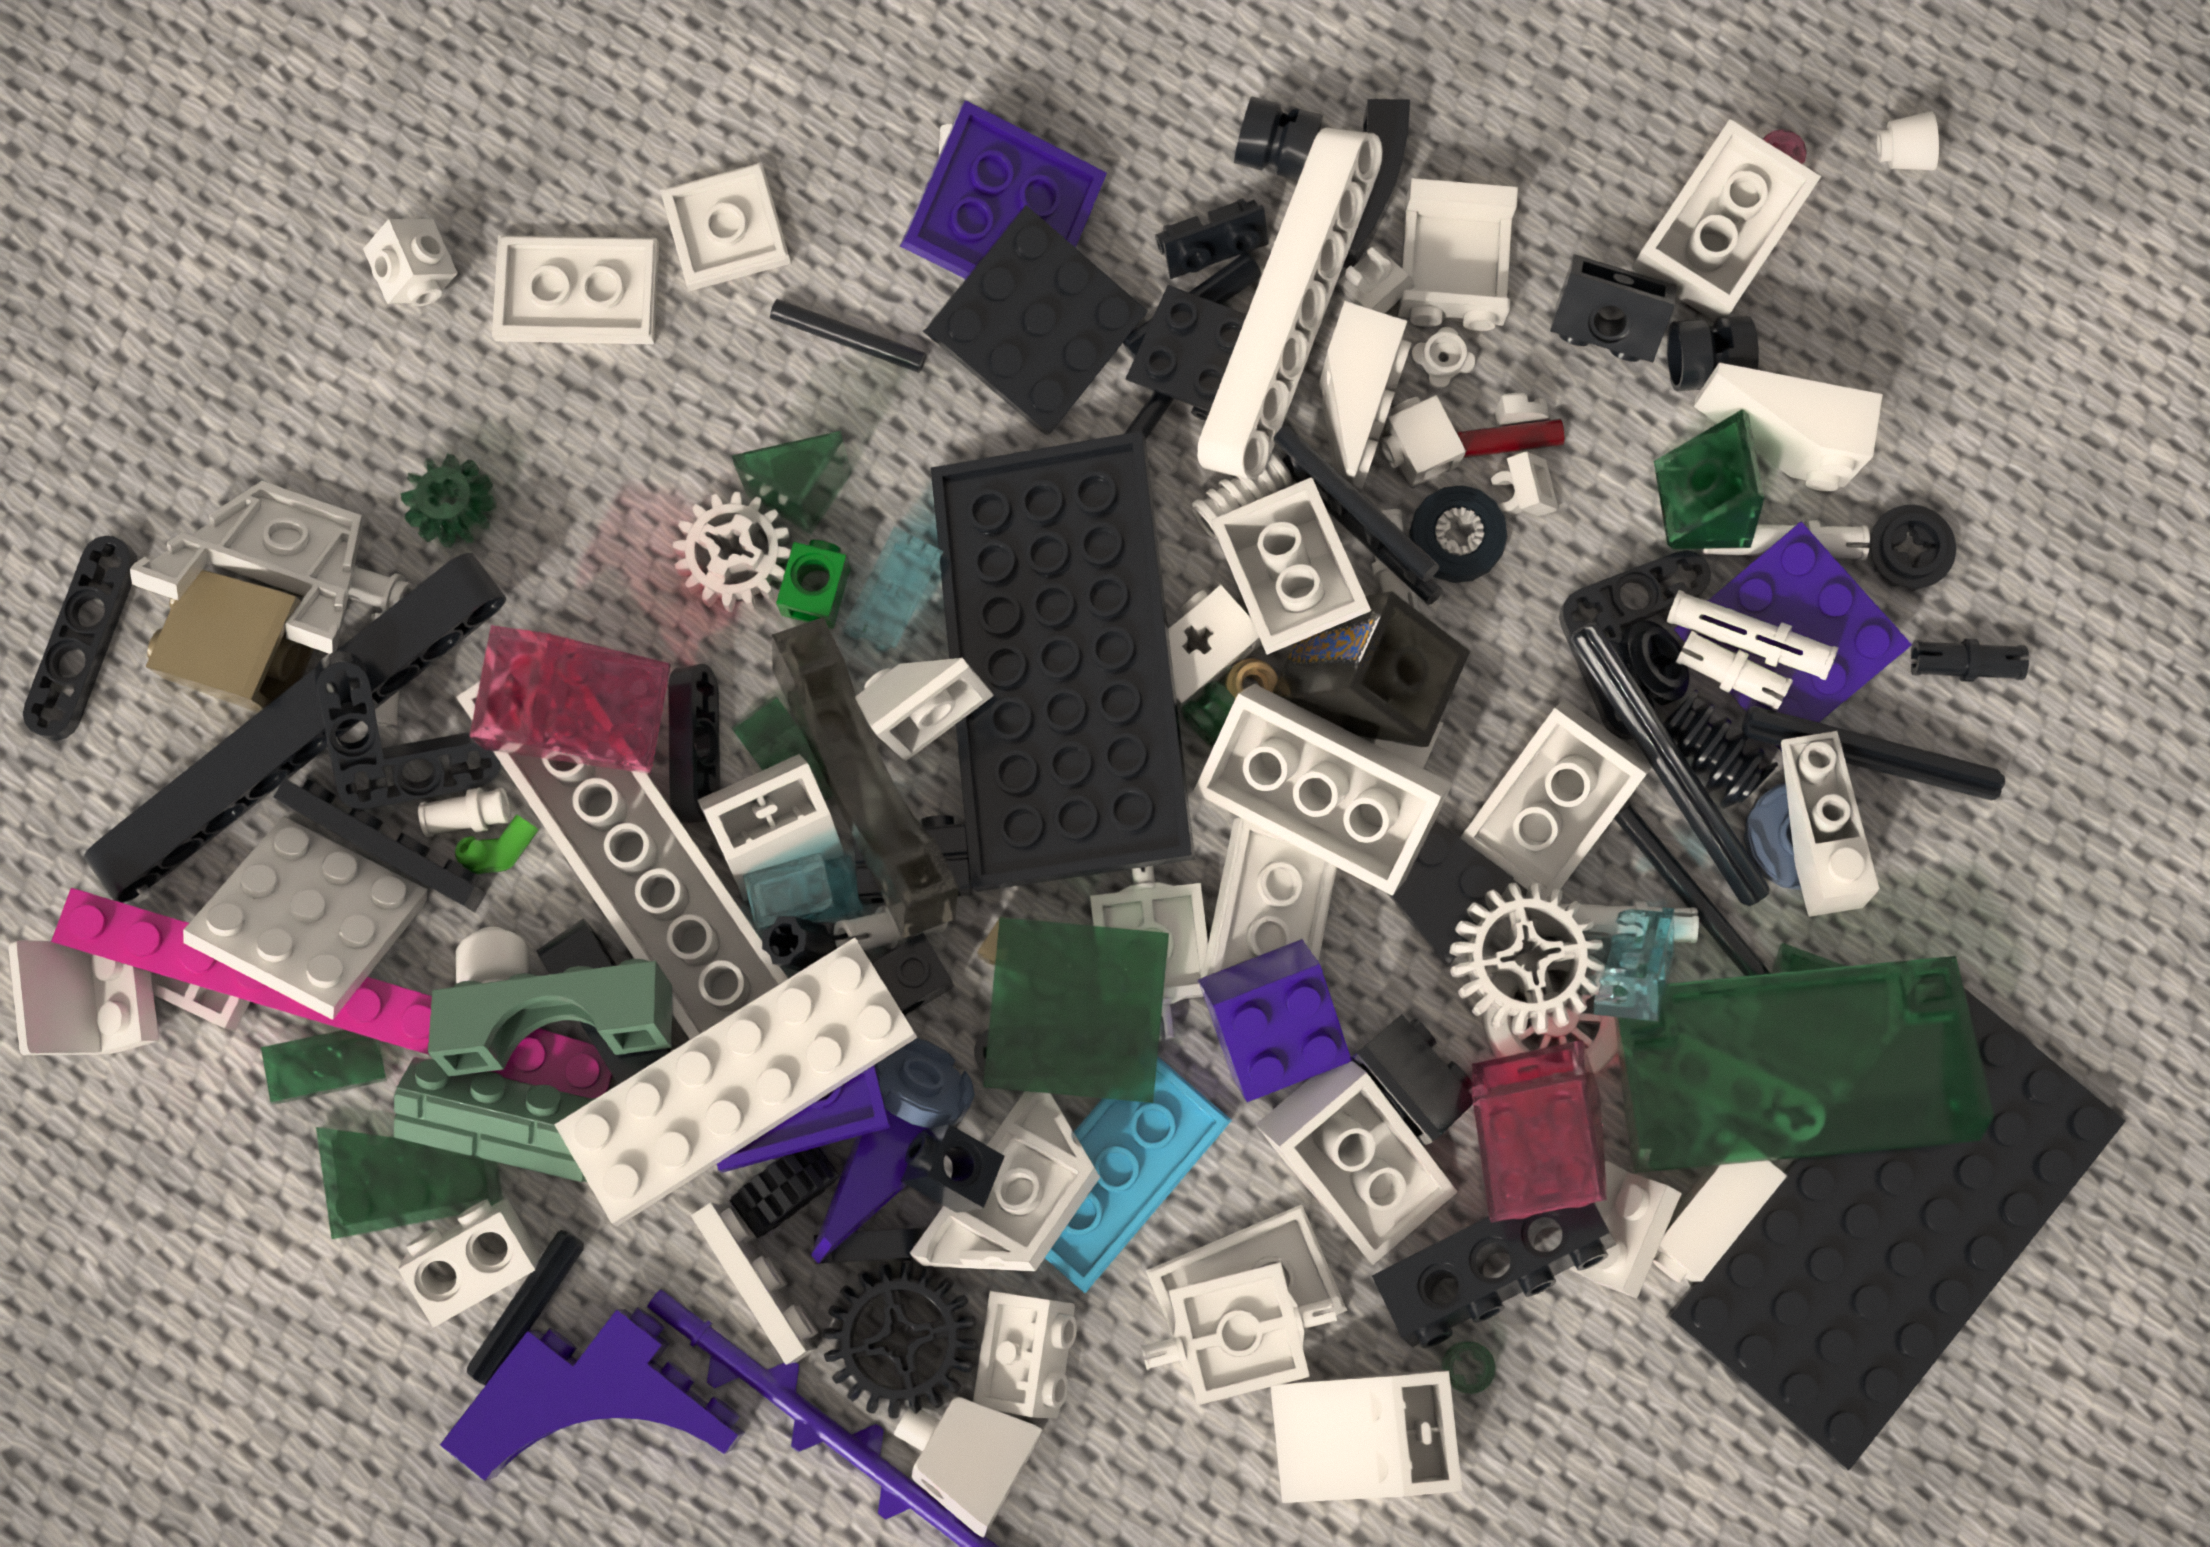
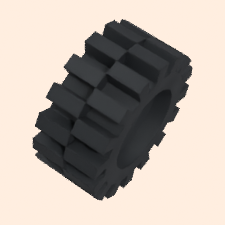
M820 1147L783 1156L776 1162H772L763 1172L755 1175L749 1183L742 1186L729 1201L755 1237L759 1238L781 1225L786 1219L792 1217L797 1211L808 1205L810 1201L821 1195L826 1188L831 1186L840 1177V1174Z

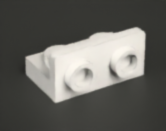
M1598 1159L1586 1187L1617 1245L1606 1250L1608 1257L1599 1264L1578 1271L1575 1266L1569 1268V1270L1595 1283L1637 1299L1682 1193L1666 1184L1630 1173L1607 1160Z
M990 1291L973 1402L1005 1413L1035 1418H1058L1060 1407L1064 1404L1068 1393V1379L1065 1372L1068 1351L1075 1341L1077 1324L1074 1318L1075 1305L1068 1302Z

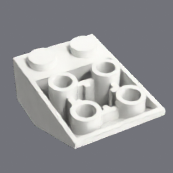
M1344 301L1327 351L1319 389L1333 467L1354 487L1363 489L1378 445L1377 441L1368 439V437L1376 440L1380 438L1412 343L1402 340L1407 324L1406 320Z
M1433 1369L1283 1383L1270 1387L1282 1503L1403 1497L1462 1491L1449 1371Z

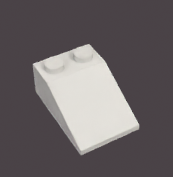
M1729 119L1641 250L1632 269L1639 274L1677 285L1676 297L1714 322L1717 318L1727 317L1821 176Z
M1719 363L1697 394L1694 407L1788 476L1806 480V486L1814 490L1835 491L1839 487L1844 488L1873 457L1883 394Z
M1312 477L1211 520L1267 655L1371 611Z
M1564 699L1547 717L1460 838L1513 876V880L1527 890L1531 883H1540L1542 889L1541 900L1546 901L1549 894L1555 888L1561 889L1652 766L1646 757Z
M1353 1061L1309 1078L1256 1124L1285 1163L1372 1265L1458 1192L1368 1073Z

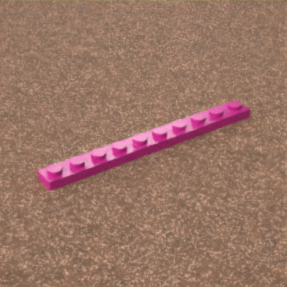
M71 888L51 940L53 943L429 1055L428 1043L432 1000L430 995L367 977L332 1020L185 944L183 930L189 924L187 922ZM540 1028L530 1033L518 1044L503 1070L487 1071L498 1073L507 1079L536 1086L550 1085L558 1091L591 1099L598 1098L606 1093L613 1077L593 1044Z

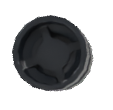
M1251 96L1242 123L1234 163L1261 171L1270 164L1275 167L1277 175L1299 181L1312 144L1320 132L1323 115L1299 108H1294L1290 113L1286 114L1283 113L1280 103Z
M1747 315L1717 318L1713 326L1710 327L1703 319L1673 321L1669 326L1667 334V360L1670 382L1675 391L1701 390L1719 363L1758 370V338L1752 318Z

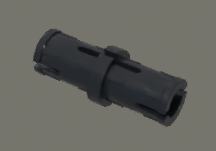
M1967 638L1960 644L1915 640L1911 647V659L1918 661L1917 664H1911V674L1915 676L1921 674L1960 676L1961 682H1974L1978 677L2007 678L2022 681L2027 676L2029 660H2020V658L2027 657L2029 651L2025 645H1980L1977 639Z

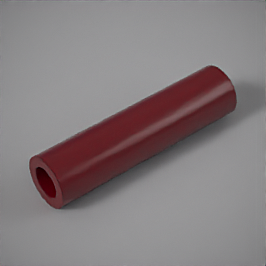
M1561 419L1456 432L1466 450L1463 458L1564 445L1565 440Z

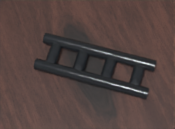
M1290 426L1282 427L1276 433L1274 442L1287 453L1282 461L1288 468L1292 478L1299 483L1312 477L1326 510L1427 605L1433 604L1443 592V589L1431 579L1438 571L1439 565Z

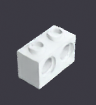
M507 1198L492 1206L487 1199L478 1202L457 1217L460 1222L457 1226L440 1234L437 1228H433L407 1244L406 1247L409 1252L405 1255L398 1270L433 1328L536 1270L541 1254ZM485 1232H495L505 1239L508 1249L498 1254L486 1252L480 1246L478 1236ZM433 1261H445L454 1268L457 1278L448 1282L438 1281L429 1273L428 1264Z

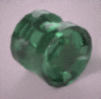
M1212 680L1204 687V695L1197 701H1188L1180 708V712L1200 738L1213 748L1235 702V698L1222 684Z

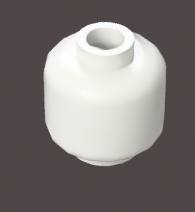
M485 927L465 937L456 948V984L462 981H477L481 983L504 981L516 974H530L529 948L523 938L511 931L499 927Z

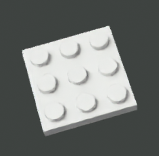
M282 816L184 928V943L333 1020L427 901L428 889Z

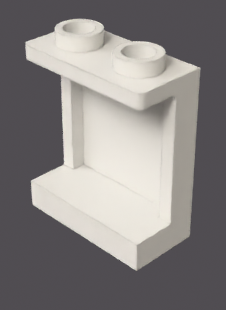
M1411 178L1405 202L1401 268L1409 274L1415 287L1412 290L1403 291L1398 304V317L1410 318L1412 324L1423 327L1438 326L1442 321L1463 322V326L1466 329L1473 331H1488L1494 329L1495 325H1504L1510 311V299L1507 298L1511 224L1517 208L1518 187Z

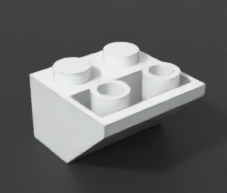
M800 754L698 800L744 901L845 855L825 800L808 763Z

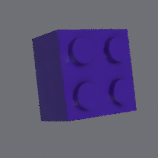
M1303 939L1198 979L1229 1071L1246 1102L1258 1099L1352 1061L1321 965Z

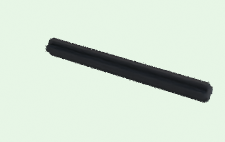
M1590 622L1578 628L1570 636L1571 644L1740 903L1752 906L1764 899L1770 892L1768 884L1599 624Z

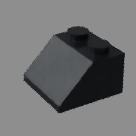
M1401 1014L1353 1055L1351 1059L1368 1073L1419 1142L1425 1146L1440 1137L1477 1100L1469 1092L1474 1087V1084L1468 1075L1454 1061L1446 1065L1434 1052L1432 1047L1437 1042L1430 1031L1418 1019L1414 1018L1409 1022Z

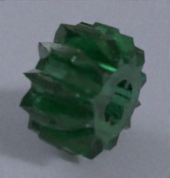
M447 453L441 467H438L431 458H425L424 467L427 473L423 476L418 473H408L407 479L416 489L400 493L401 501L410 507L404 514V518L411 527H419L418 534L424 541L431 542L438 537L439 542L444 547L451 548L455 542L456 533H459L466 543H473L474 535L469 528L474 524L481 529H490V521L481 512L497 508V501L493 496L487 494L493 488V483L488 475H478L479 467L473 460L468 459L459 465L455 455ZM444 496L452 499L457 496V501L453 505L446 502L440 504V500Z

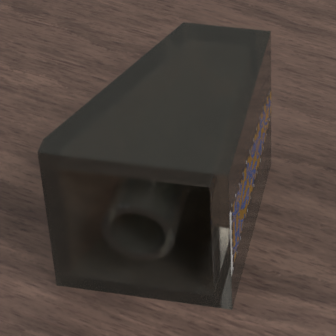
M1393 591L1365 596L1371 609L1370 612L1294 644L1272 693L1357 736L1417 747H1429L1470 654V650Z

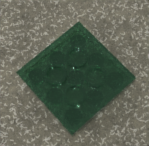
M1000 917L984 1087L1153 1103L1169 933Z

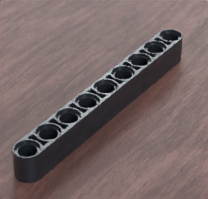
M465 553L443 565L337 651H347L355 654L363 661L369 678L374 709H376L494 616L505 604L506 597L474 554ZM315 668L121 821L84 854L85 861L114 901L125 903L140 895L137 892L139 888L145 884L150 888L280 786L284 779H289L328 748L315 684ZM346 670L335 671V680L332 682H335L337 685L340 703H352L348 684L351 678L348 677ZM348 719L343 721L335 731L336 736L340 738L358 724L360 720Z

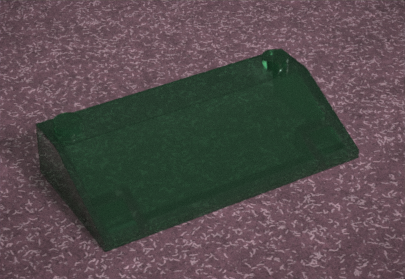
M1956 956L1618 988L1612 991L1625 1120L1634 1173L1980 1141L1994 1117Z

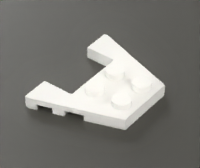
M260 481L209 515V524L192 535L182 532L168 541L167 551L152 561L143 557L134 563L130 568L132 584L179 600L206 564L210 563L291 593L304 596V598L285 623L286 639L330 654L337 650L362 535V515L265 481Z

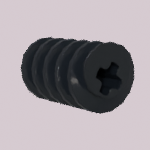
M1695 689L1663 724L1684 757H1691L1693 759L1691 767L1697 776L1705 772L1709 774L1705 784L1708 794L1721 787L1726 789L1720 806L1725 809L1738 802L1742 803L1775 770L1778 763L1775 762L1760 769L1759 765L1764 756V750L1758 747L1744 754L1742 751L1748 739L1744 732L1727 739L1726 734L1732 723L1731 720L1725 717L1711 724L1709 720L1715 706L1709 702L1694 709L1693 704L1699 693Z

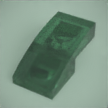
M776 696L770 698L731 727L762 771L800 754L808 763L825 801L844 788Z

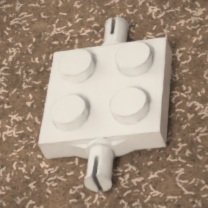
M1153 866L1144 867V872L1141 871V868L1131 869L1133 885L1117 893L1090 896L1103 1008L1127 1005L1148 1008L1152 1034L1151 1041L1162 1040L1160 1018L1163 1020L1165 1040L1174 1039L1171 1005L1187 998L1204 997L1198 979L1202 977L1208 948L1201 883L1177 886L1160 882L1155 883Z
M1280 1262L1169 1290L1176 1319L1174 1338L1147 1345L1143 1344L1141 1348L1143 1356L1166 1351L1163 1355L1144 1359L1147 1370L1180 1361L1190 1376L1196 1404L1201 1405L1310 1377L1303 1351L1304 1329L1329 1322H1337L1335 1311L1316 1316L1312 1315L1314 1312L1334 1308L1331 1297L1298 1306L1288 1292Z

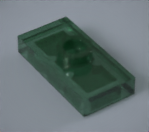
M347 1030L261 1047L272 1105L387 1081L380 1041Z

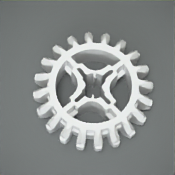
M1537 882L1529 885L1526 899H1523L1517 883H1510L1506 887V903L1494 889L1488 891L1485 894V901L1490 911L1480 904L1473 903L1467 909V912L1477 925L1467 921H1460L1455 928V931L1460 936L1469 940V943L1455 942L1450 946L1451 954L1467 958V962L1459 963L1451 968L1452 977L1459 978L1469 975L1471 982L1458 990L1459 996L1467 998L1474 992H1477L1482 1000L1474 1005L1472 1013L1475 1016H1480L1489 1006L1495 1009L1496 1012L1491 1019V1026L1495 1029H1499L1504 1024L1508 1015L1512 1016V1031L1515 1035H1521L1525 1032L1528 1018H1531L1533 1029L1538 1035L1548 1031L1547 1015L1550 1016L1554 1024L1559 1028L1567 1025L1569 1017L1565 1007L1576 1014H1581L1587 1008L1584 1000L1577 992L1593 996L1598 992L1599 986L1594 981L1585 977V974L1597 975L1604 971L1603 963L1598 960L1588 959V954H1594L1603 948L1601 940L1586 941L1584 938V934L1595 927L1594 920L1591 918L1586 919L1578 925L1572 917L1580 911L1581 904L1578 901H1574L1563 910L1558 906L1563 892L1557 888L1549 894L1546 901L1541 900L1542 889L1540 883ZM1527 916H1533L1549 923L1558 931L1565 943H1562V941L1550 942L1542 939L1536 933L1533 921H1528ZM1509 917L1511 929L1508 931L1509 946L1507 950L1496 952L1493 956L1483 957V943L1488 930L1497 921ZM1523 946L1530 947L1528 954L1534 950L1537 956L1547 955L1533 965L1530 971L1523 970L1525 964L1519 967L1516 961L1507 962L1519 953ZM1570 960L1569 975L1563 989L1555 998L1545 1001L1542 989L1546 986L1545 971L1547 967L1556 965L1560 961ZM1487 974L1511 977L1518 984L1521 995L1526 996L1527 1003L1514 1000L1503 994L1494 986Z

